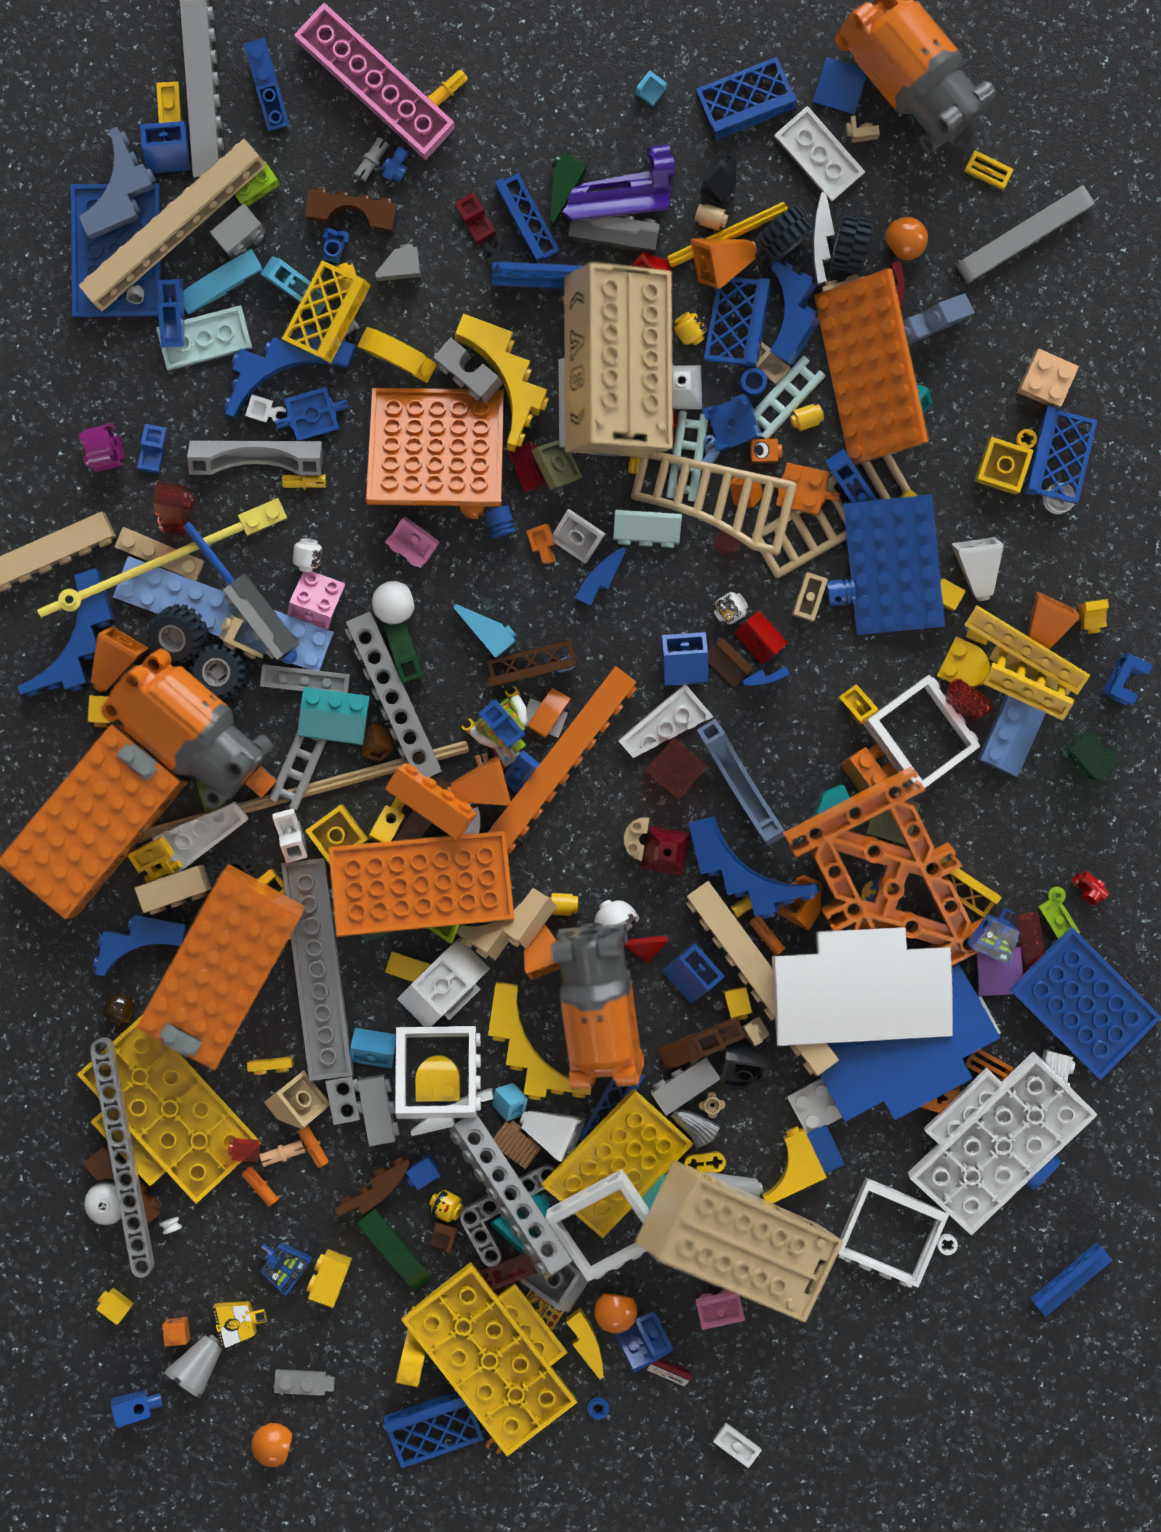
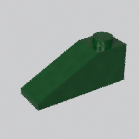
M565 151L561 157L558 155L552 164L554 170L551 224L554 226L568 204L570 192L574 187L578 186L587 170L586 163Z

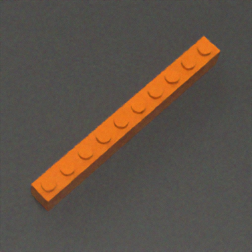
M617 666L614 667L511 801V804L507 806L488 831H505L508 855L517 845L514 841L518 835L523 837L530 827L527 824L531 818L536 820L542 813L543 809L540 807L545 800L549 803L557 792L554 789L558 783L563 785L569 778L568 770L572 766L576 768L582 761L583 757L581 754L585 748L589 751L596 743L595 735L599 731L603 733L609 726L610 722L607 721L612 714L616 716L623 708L621 702L625 696L630 698L637 688L634 686L636 681Z

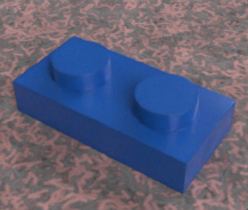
M522 750L504 774L506 786L517 794L539 766V763Z

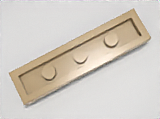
M125 527L122 528L115 544L116 548L147 561L176 550ZM187 554L161 567L197 581L205 561Z

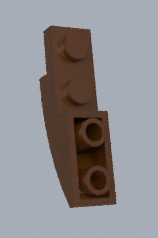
M735 1016L701 1032L692 1033L662 1046L657 1051L665 1068L669 1069L724 1049L727 1045L746 1038V1034L738 1017Z
M401 1156L391 1162V1167L387 1169L381 1167L373 1171V1176L369 1180L372 1187L366 1185L357 1190V1195L351 1198L347 1195L338 1200V1205L335 1207L338 1217L356 1207L363 1214L380 1203L392 1192L404 1176L411 1162L410 1157L404 1159Z

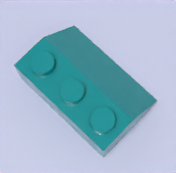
M304 687L300 707L298 736L363 745L370 704L369 696Z

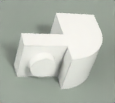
M294 808L272 814L286 863L308 858L304 834Z

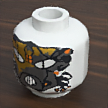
M303 538L294 545L293 563L299 567L300 571L312 572L313 568L320 566L322 547L317 544V540Z
M729 592L716 601L714 613L720 622L724 620L727 624H733L746 615L748 605L740 593Z

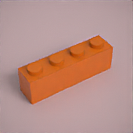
M405 763L398 767L385 788L456 840L466 833L477 814L469 804L457 800L452 792L443 790L436 785L432 778L425 777L411 764Z

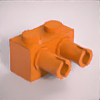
M877 743L870 749L865 747L857 751L840 764L859 792L876 785L897 772L894 767L892 768L893 765L890 761L882 767L879 766L876 760L884 755V752Z

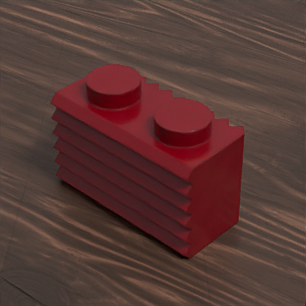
M532 441L523 444L521 447L518 446L515 452L507 451L524 493L547 484L531 451L538 447V445L533 446Z

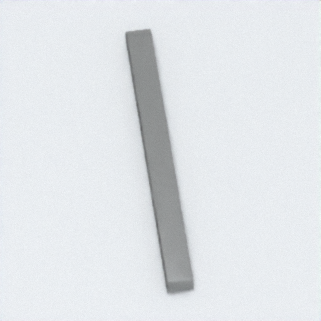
M100 1038L91 1046L92 1062L132 1273L136 1277L143 1278L153 1270L154 1257L115 1047L109 1038ZM99 1043L107 1046L106 1054L98 1051ZM103 1065H108L111 1068L110 1076L102 1073ZM106 1087H113L115 1089V1097H109L106 1094ZM111 1108L119 1111V1119H114L110 1116ZM115 1130L123 1133L124 1138L122 1141L114 1138ZM119 1152H124L127 1155V1162H121L118 1159ZM122 1174L131 1176V1184H126L122 1181ZM126 1196H133L136 1204L134 1206L128 1205ZM131 1217L139 1220V1227H133L130 1224ZM140 1239L144 1244V1248H136L134 1240ZM138 1262H146L148 1270H141L138 1267Z

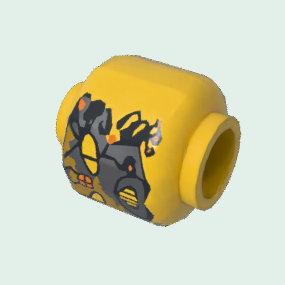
M686 312L675 320L674 331L683 344L693 343L695 346L704 340L703 334L707 328L696 313L690 314Z

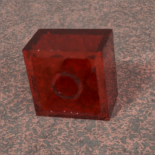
M672 738L646 768L645 772L679 800L706 769L707 765L677 739Z

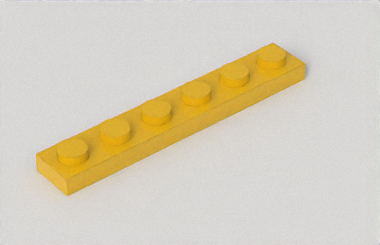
M979 606L975 607L965 622V626L1077 695L1090 677V674Z

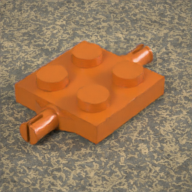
M787 462L781 479L793 481L797 485L791 510L819 516L821 507L826 499L839 502L841 493L828 491L830 472ZM775 487L779 490L776 505L782 507L787 489Z

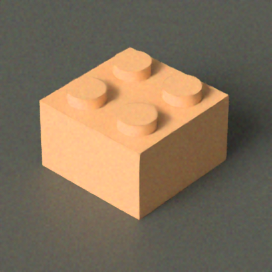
M1038 349L1033 354L1017 393L1046 406H1054L1057 410L1062 406L1079 366Z

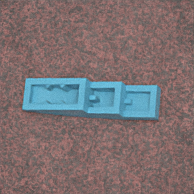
M251 249L229 261L183 291L184 308L188 315L226 295L227 291L262 271L263 269L253 250Z

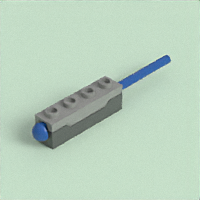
M190 522L186 523L183 526L185 531L227 583V587L223 589L226 595L223 597L231 607L235 605L240 611L237 613L238 617L243 620L244 624L249 623L253 630L250 632L258 642L260 640L264 642L267 646L264 650L271 659L275 657L277 660L282 659L286 664L293 663L297 658V652L294 649L300 644L249 577L243 574L235 580Z

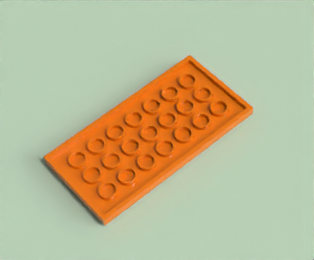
M885 269L814 295L818 317L821 320L820 326L847 454L854 465L928 443L892 269Z
M505 831L467 834L457 840L452 836L328 847L337 936L514 919Z

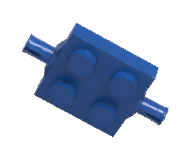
M319 388L284 399L287 407V417L275 420L277 430L290 426L295 433L297 441H304L340 430L336 419V411L349 408L346 399L333 403L327 388Z

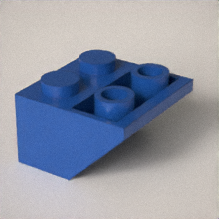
M184 121L140 125L146 169L150 168L153 174L192 171L188 126Z
M706 633L662 635L660 652L664 686L708 683Z
M695 942L662 970L690 1003H693L707 993L725 977Z

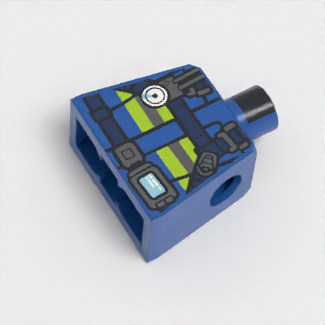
M1004 908L999 918L989 914L986 915L967 943L972 949L1009 965L1020 931L1011 925L1016 914Z
M280 1243L275 1251L263 1244L256 1254L266 1261L261 1272L285 1296L312 1260V1257L284 1243Z

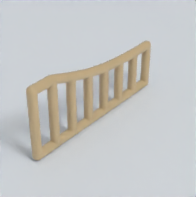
M660 452L645 458L641 457L631 498L696 517L726 532L753 550L778 555L781 550L797 485L789 480ZM649 459L661 461L653 495L641 493ZM670 463L682 466L673 501L661 498ZM690 468L703 470L694 507L682 504ZM711 472L723 475L713 516L702 511ZM732 477L744 480L733 527L721 520ZM756 482L765 484V489L751 539L741 532L752 484ZM774 487H779L787 490L773 545L760 543Z
M891 454L883 456L885 463L904 493L910 487ZM871 462L861 463L880 498L891 499ZM834 475L828 481V491L837 492L834 486L838 481ZM839 498V502L832 500L845 523L844 503L841 498ZM821 509L820 515L815 516L829 540L817 546L799 515L802 512L790 510L788 522L793 520L810 551L798 557L786 534H784L782 547L790 559L789 563L779 568L772 554L761 552L774 577L780 578L847 540L846 530L836 535ZM779 518L764 526L762 537L772 531L776 534ZM761 537L760 543H765V541Z

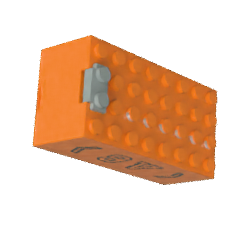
M111 724L0 857V865L63 918L76 917L189 781L182 775H175L127 734L123 726Z
M228 864L221 873L136 1028L158 1039L175 1051L215 1070L306 906Z

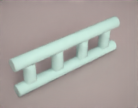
M805 356L800 358L754 409L758 424L765 430L762 433L763 439H769L792 414V411L825 378V374L819 370L814 375L805 367L810 362ZM799 373L809 381L801 391L790 383ZM784 389L794 397L786 407L776 399ZM769 406L779 413L772 423H769L761 415Z
M679 411L672 455L681 457L682 449L695 451L694 460L702 461L708 420H706L704 414H700V420L686 419L687 412ZM685 427L698 429L696 442L683 440ZM671 464L666 498L674 499L678 473L682 467L680 465ZM690 468L689 472H692L690 485H686L684 494H689L688 501L695 502L701 470Z

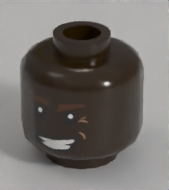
M120 992L110 995L103 1010V1014L108 1017L107 1022L120 1026L121 1022L128 1023L135 1009V1003L132 1001L133 998Z

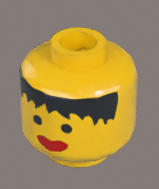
M442 1190L439 1194L435 1193L429 1203L432 1206V1215L447 1223L452 1220L456 1221L463 1210L461 1198L447 1190Z

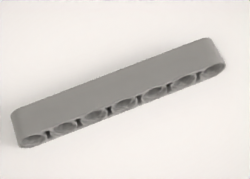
M1082 185L969 255L955 266L968 284L1095 205V202L1085 186Z

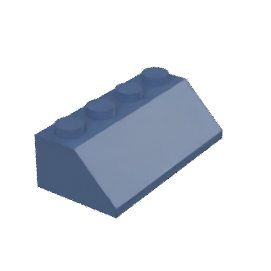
M1005 695L977 760L1018 777L1046 713Z

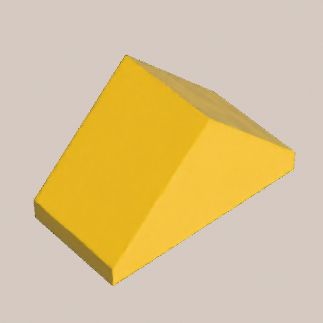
M857 684L839 696L858 725L879 712V709Z

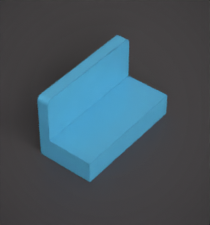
M355 1028L350 1047L352 1062L392 1069L396 1048V1034Z

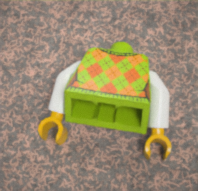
M513 686L515 692L508 694L506 690L507 699L500 703V705L522 730H525L524 726L527 723L526 706L520 697L517 687ZM483 718L476 723L472 719H468L471 722L469 728H465L462 725V729L480 744L491 748L498 746L501 748L505 745ZM521 739L511 748L516 753L526 744Z

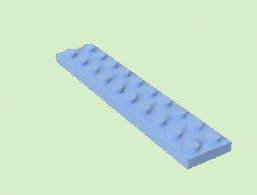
M128 556L122 573L146 562ZM159 567L118 584L113 595L114 598L157 614L168 606L172 607L174 604H179V606L183 604L188 605V609L194 608L197 615L199 613L202 615L201 621H205L207 624L204 629L217 636H220L222 632L221 625L224 619L228 618L230 613L238 617L237 613L240 612L235 605L231 607L223 597L226 595L224 591ZM275 611L300 644L294 649L297 652V658L292 664L309 670L320 671L334 632ZM242 622L234 639L267 654L264 650L267 647L262 640L258 642L250 632L253 630L251 625Z

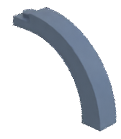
M714 719L697 729L718 769L767 846L784 837L783 832L785 831L758 791L717 720Z

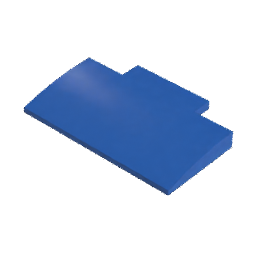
M959 963L951 966L953 1036L827 1043L839 1061L819 1075L845 1122L883 1101L893 1119L896 1120L972 1079L962 1058L1001 1037Z

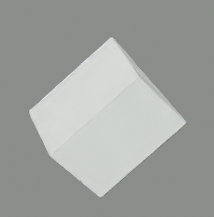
M570 509L566 511L553 533L554 542L585 564L605 537L604 532Z

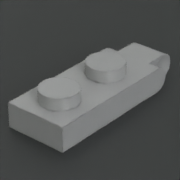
M276 1369L274 1393L325 1395V1391H334L335 1377L326 1376V1372Z

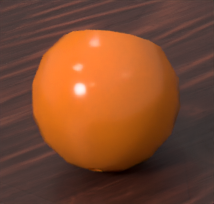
M902 217L889 225L886 230L885 240L900 260L908 261L919 257L926 250L928 232L918 219Z
M603 1293L597 1300L594 1308L598 1325L610 1333H622L628 1330L634 1324L637 1317V1305L634 1299L628 1296Z
M269 1423L261 1426L252 1438L251 1450L254 1458L260 1464L267 1467H278L285 1464L292 1433L286 1426L279 1423Z

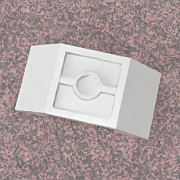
M458 938L397 998L424 1027H431L490 969L472 949L460 942L461 938Z

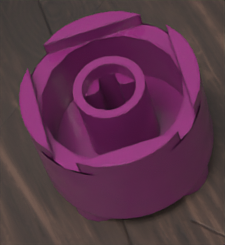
M112 423L85 429L83 433H79L80 443L84 446L86 453L83 456L84 463L87 468L91 467L95 472L123 466V463L120 462V460L124 459L121 439L119 435H114L112 430L116 428Z

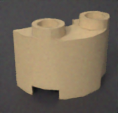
M640 817L632 821L624 832V845L627 852L633 858L642 861L644 845L639 842L641 834L647 833L649 817Z

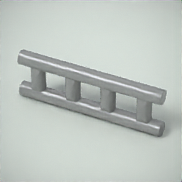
M298 731L269 797V800L276 803L279 797L291 801L289 808H294L296 811L327 741L311 738L317 742L313 752L310 753L300 749L304 737L298 736ZM296 756L308 761L304 773L292 769ZM287 777L300 781L295 793L283 789Z

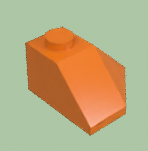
M803 875L796 878V881L791 884L819 883L820 892L814 894L815 898L802 901V898L799 897L793 899L794 903L781 905L779 902L781 909L776 911V913L791 923L810 930L820 914L822 883Z

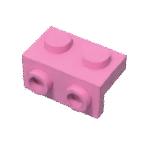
M405 516L401 519L391 536L385 541L392 551L400 553L407 558L411 565L418 566L419 568L429 560L440 543Z
M725 1289L721 1291V1294L712 1295V1293L700 1295L699 1299H696L702 1330L745 1321L738 1293Z

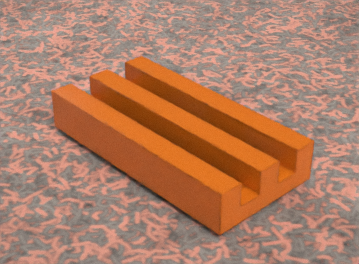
M981 1049L970 1054L965 1062L966 1067L980 1074L983 1070L970 1064L974 1060L1002 1076L1001 1082L1014 1069ZM976 1052L1006 1068L1005 1072L975 1056Z

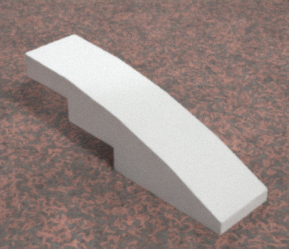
M826 191L821 192L812 239L813 270L817 287L826 283L823 263L829 262L831 258L827 240L833 239L835 235Z
M490 1088L477 1092L476 1097H480L481 1102L494 1098L493 1090ZM469 1095L461 1098L460 1101H454L446 1106H469ZM425 1118L411 1130V1136L452 1127L455 1124V1119Z

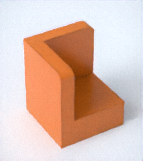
M733 478L730 484L735 505L739 504L744 484L743 479ZM753 482L747 507L753 508L763 497L761 483Z

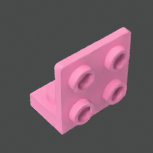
M303 571L289 602L287 615L329 630L334 610L345 588V584L315 572Z

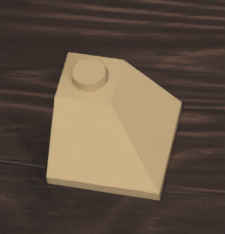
M304 1070L264 1102L277 1120L303 1129L330 1106L329 1101L315 1083L309 1081V1076Z

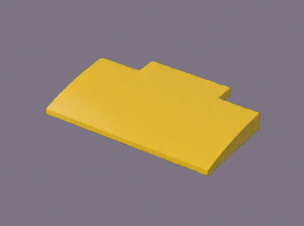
M139 1017L113 1041L137 1171L149 1186L167 1172L197 1204L253 1152L261 1142L177 1051L136 1028L141 1019ZM107 1047L101 1052L102 1054L107 1053ZM91 1061L77 1075L99 1098L93 1062ZM103 1065L102 1073L110 1076L111 1068L108 1065ZM106 1087V1094L109 1097H115V1089L113 1087ZM111 1108L110 1116L114 1119H119V1111ZM101 1112L91 1123L107 1139ZM119 1130L114 1131V1138L122 1141L124 1138L123 1133ZM119 1152L121 1156L127 1161V1155L124 1152Z
M470 1262L401 1318L409 1331L506 1456H509L577 1403L575 1396L551 1367V1365L568 1353L516 1283H513L497 1296L472 1262Z

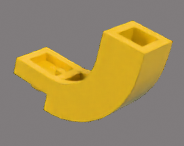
M369 327L366 328L357 347L370 355L403 369L425 383H428L437 366V363L425 357L426 355Z

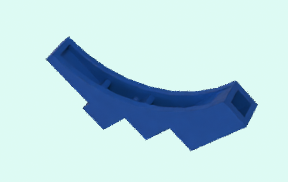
M305 326L307 336L318 332ZM302 331L299 332L297 340L304 337ZM320 336L309 340L311 348L316 351L321 345ZM272 338L271 342H267L264 349L265 358L240 349L239 353L234 354L231 363L234 366L233 370L240 374V376H236L233 381L232 389L234 391L232 397H228L225 402V414L237 419L244 403L253 391L268 378L283 370L304 364L330 363L276 338ZM342 341L331 364L349 369L357 349L356 346Z
M98 569L74 575L78 592L102 582ZM106 590L81 600L75 628L69 643L60 657L43 673L30 681L18 685L20 694H27V697L40 694L39 690L48 687V691L60 688V683H63L64 689H71L72 692L85 689L84 685L88 684L89 680L82 658L86 661L93 659L95 656L97 633L94 626H97L98 629L110 626V621L115 620Z
M715 816L688 823L700 873H708V876L721 874L722 870L727 895L735 894V897L748 895L749 891L754 916L762 915V919L775 916V912L781 909L779 902L781 905L794 903L793 899L799 897L802 898V901L815 898L814 894L820 892L819 883L803 885L782 883L768 879L750 869L728 847L720 833Z

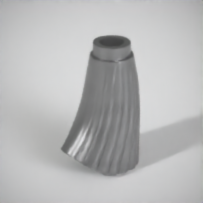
M681 1108L674 1110L670 1117L674 1123L689 1134L696 1149L713 1142L720 1129V1125Z

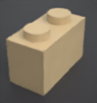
M809 572L805 573L791 616L810 622L815 620L828 581L827 578Z

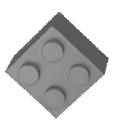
M242 204L210 233L233 260L247 252V248L252 244L257 245L261 242L266 231L246 205Z

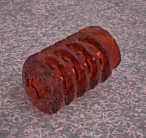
M956 678L949 685L945 697L946 703L958 709L959 712L971 720L977 721L987 716L993 709L991 699L975 690V688L962 679Z

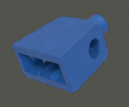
M146 1390L111 1398V1409L116 1428L151 1417V1409L163 1406L160 1393L147 1397ZM142 1404L143 1407L136 1408L135 1405Z

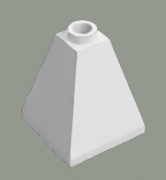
M701 365L672 366V409L702 410Z
M995 537L951 544L972 595L977 598V601L989 600L990 596L994 594L1003 543Z
M525 1111L520 1119V1124H523L521 1128L555 1159L562 1162L575 1149L587 1119L563 1114Z

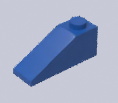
M844 449L826 460L829 469L852 503L877 500Z

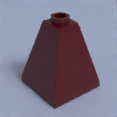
M648 825L640 869L684 876L691 833ZM665 848H669L672 851L668 857L663 854Z

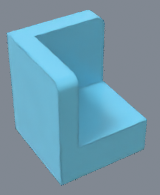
M649 70L637 86L636 95L654 107L666 91L667 83Z
M510 1083L495 1089L492 1105L506 1121L523 1115L528 1098L514 1083Z

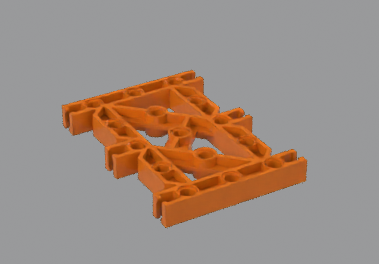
M911 766L783 832L785 839L790 844L791 851L796 857L811 850L831 893L837 899L821 908L827 919L831 918L830 916L835 913L843 912V915L834 921H828L833 931H839L849 926L850 930L876 929L875 926L882 929L905 928L909 921H914L913 927L906 929V937L933 943L925 948L949 947L951 950V966L979 952L972 949L969 944L963 946V942L971 937L985 917L971 924L952 882L945 876L962 867L960 861L955 857L954 848L947 842L934 849L933 843L914 805L907 801V799L925 791L922 783L918 780L914 781L915 784L903 788L902 784L912 777H918L916 771ZM892 787H898L896 794L889 795V790ZM854 807H858L857 814L849 816V811ZM889 809L907 848L848 830ZM911 825H916V830L913 833H907ZM813 828H819L816 836H809V832ZM802 835L806 837L804 841L796 846L793 845L792 839ZM871 846H877L876 852L868 854V849ZM837 851L866 859L871 863L887 866L883 877L878 882L879 889L874 902L860 898ZM951 853L952 860L942 864L939 862L940 859ZM935 863V867L931 871H926L927 865ZM832 866H838L836 873L828 874ZM908 873L922 876L944 923L915 915L912 912L896 909L899 899L904 894V884ZM895 883V889L890 892L887 891L888 885ZM948 901H953V905L946 909L945 904ZM851 904H857L854 911H847Z

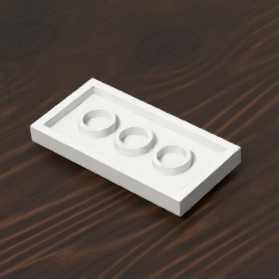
M808 106L774 135L775 139L822 192L826 191L827 198L831 202L865 173L862 167Z

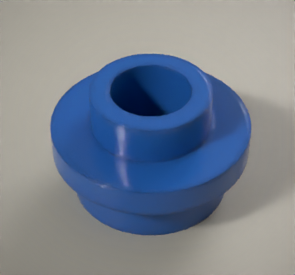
M601 1397L593 1398L587 1406L588 1414L596 1420L605 1418L609 1413L608 1402ZM599 1404L602 1406V1410L596 1411L594 1407Z

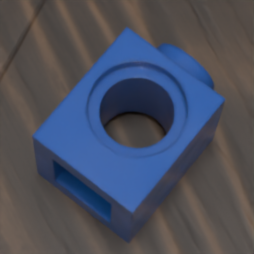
M427 1155L407 1168L406 1173L408 1175L405 1178L411 1187L415 1186L419 1190L438 1178L441 1172L431 1156Z

